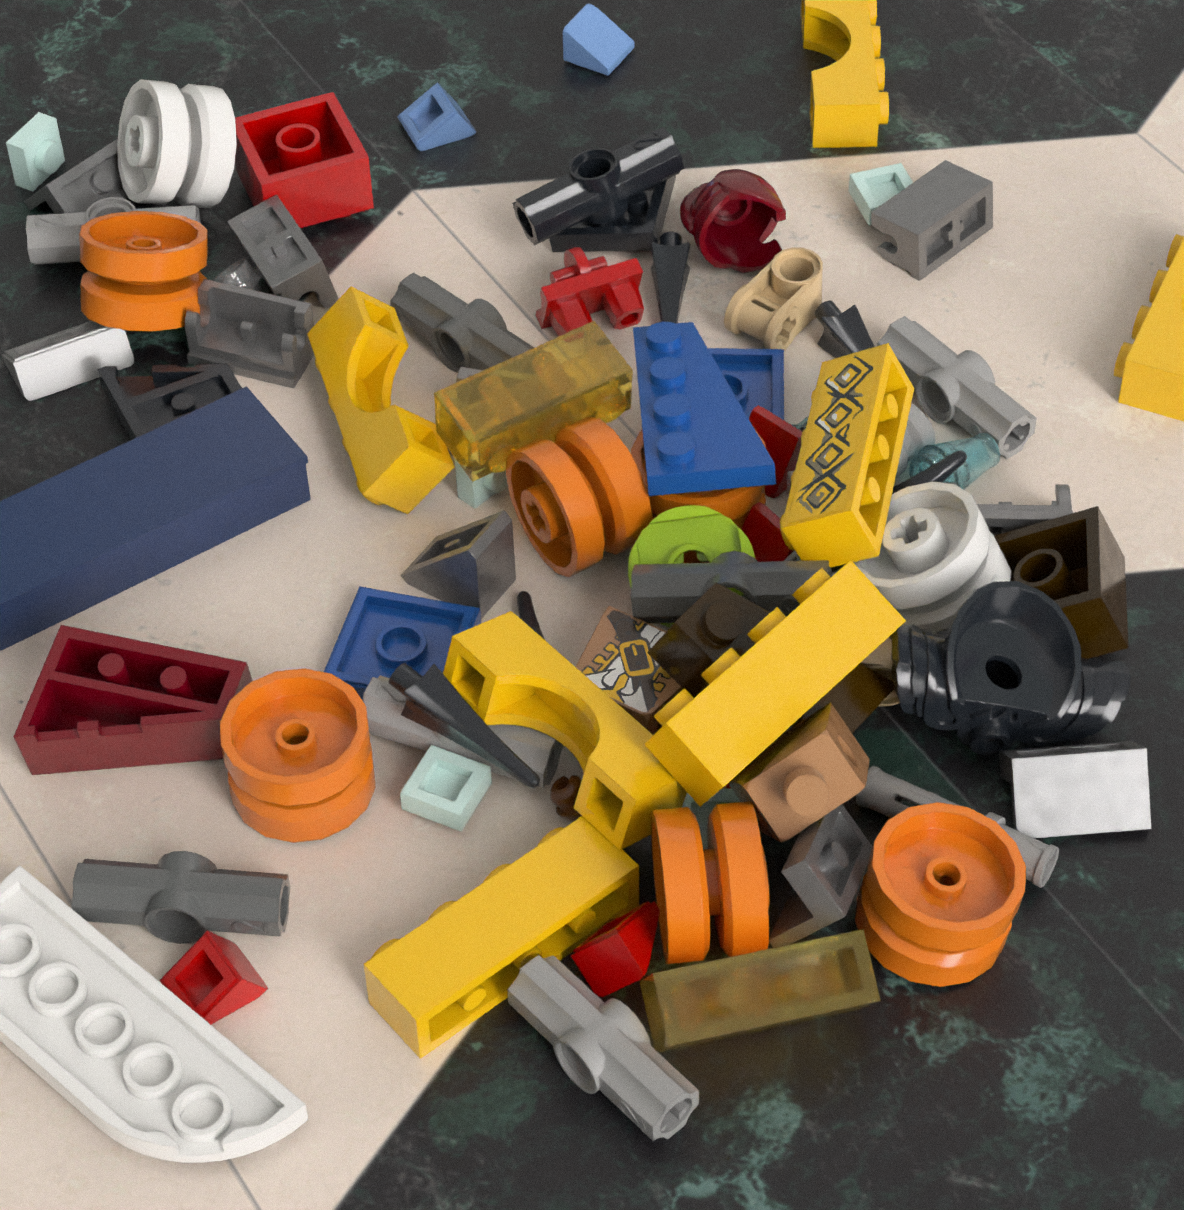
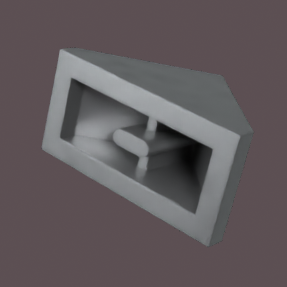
M503 510L436 536L401 574V577L408 585L441 601L480 608L482 619L516 580L512 519Z

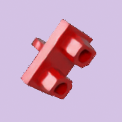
M580 247L567 249L564 252L565 268L550 272L549 276L552 284L541 287V309L536 310L535 314L541 329L553 327L566 347L586 341L593 335L595 324L590 314L602 310L606 311L614 329L621 330L637 325L641 322L644 312L639 291L643 270L637 258L608 266L604 256L588 260Z

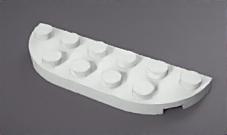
M18 866L0 884V1040L106 1135L121 1145L149 1157L182 1163H205L241 1157L261 1150L289 1135L308 1120L306 1104L24 868Z

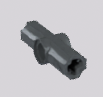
M415 273L408 275L399 282L398 289L390 300V306L395 308L398 319L431 341L435 354L450 370L458 373L460 367H470L472 369L542 380L549 372V357L508 331L503 317L488 301L474 299L467 304L426 276L420 277Z
M737 551L722 553L714 558L711 563L636 564L631 575L633 617L647 623H675L717 582L726 588H734L744 594L742 597L769 612L778 607L787 617L800 605L792 594L821 568L830 577H832V570L829 566V560L758 562L754 557Z
M188 851L167 853L159 859L158 864L84 859L82 863L77 864L75 870L71 908L88 922L145 926L155 937L177 944L196 942L206 931L281 936V933L286 930L288 921L290 883L288 874L217 869L216 865L208 858Z

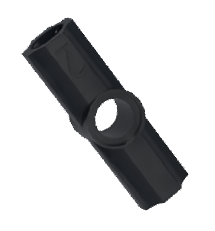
M663 127L614 151L605 148H592L582 151L570 161L569 173L517 198L516 202L512 203L516 218L522 226L526 237L534 246L583 221L594 224L614 221L621 217L628 209L629 198L679 174L684 169L682 155L676 147L672 135Z

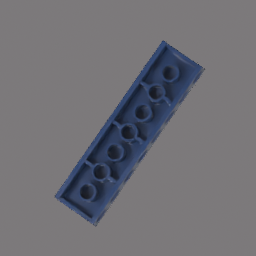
M246 386L0 501V651L311 500L306 463H308L307 455Z

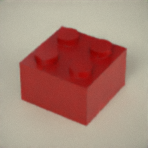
M334 92L235 117L237 143L235 154L236 171L253 206L277 194L300 228L336 218L347 217L351 214L374 208L369 156Z

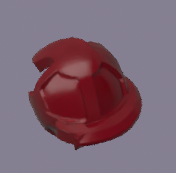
M741 169L721 171L710 182L701 184L690 191L681 202L680 219L684 228L694 236L699 251L705 260L715 268H731L742 273L754 272L764 269L773 260L775 255L782 251L776 239L763 243L774 231L777 223L786 220V210L775 189L759 175Z

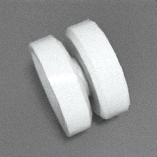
M143 79L131 87L124 101L119 121L117 142L120 178L123 189L130 200L141 204L165 205L174 199L177 204L182 206L196 205L198 208H212L221 202L229 188L234 170L237 144L235 117L231 101L224 90L215 86L187 84L179 90L177 85L173 83Z
M928 482L908 486L892 494L879 556L853 562L906 620L904 622L906 625L911 626L914 624L920 629H930L932 633L949 628L957 609L973 590L994 581H1010L1011 570L995 537L989 531L973 496L956 484Z

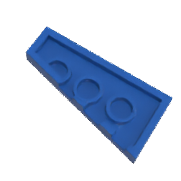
M658 322L651 326L633 327L649 496L776 484L775 463L694 323Z

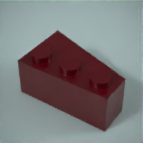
M60 625L13 737L32 775L224 759L221 748L220 721L229 701L253 680L248 664L244 661Z

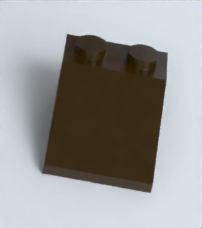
M1098 506L994 536L1010 567V581H1019L1041 590L1060 606L1075 629L1081 647L1082 658L1089 659L1129 648L1125 557Z

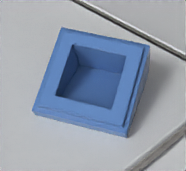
M589 3L563 29V59L607 76L612 73L634 48V40L597 7Z
M438 82L397 116L416 148L420 151L459 141L476 133L461 107Z

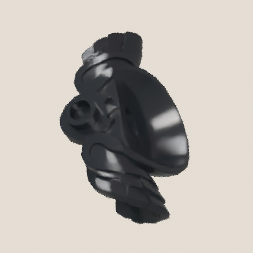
M994 581L973 590L957 609L948 629L932 633L930 629H920L914 624L908 626L903 623L889 636L892 640L891 660L893 664L891 676L894 680V691L900 700L901 709L904 713H917L918 717H924V722L927 726L937 730H956L960 742L980 755L999 754V751L1007 750L1018 739L1022 743L1031 746H1048L1060 741L1068 740L1075 742L1089 735H1094L1101 731L1107 723H1111L1120 710L1121 703L1125 701L1130 688L1131 676L1124 661L1082 658L1081 647L1075 629L1060 606L1041 590L1019 581ZM1007 687H1017L1015 689H1003Z

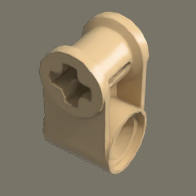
M803 247L784 249L776 254L764 269L748 284L740 287L733 295L724 316L725 328L734 334L744 332L762 341L765 349H784L785 351L794 338L816 318L815 310L822 304L823 262L820 256L814 251Z

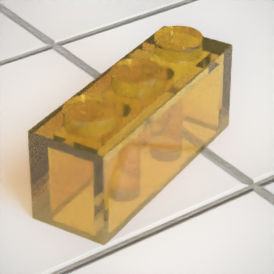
M593 321L434 392L436 432L473 482L493 472L505 471L507 457L514 450L540 438L554 442L555 435L562 428L588 416L600 418L603 422L608 423L618 418L623 412L631 409L633 369L597 323Z
M864 929L656 972L640 982L653 1044L657 1052L854 1011L881 1001Z

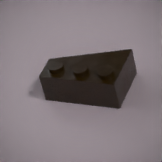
M716 582L665 632L647 653L683 689L685 688L695 698L709 685L701 674L731 647L740 657L755 645L747 634L771 612ZM859 663L785 732L831 702L851 733H853L894 690V682Z

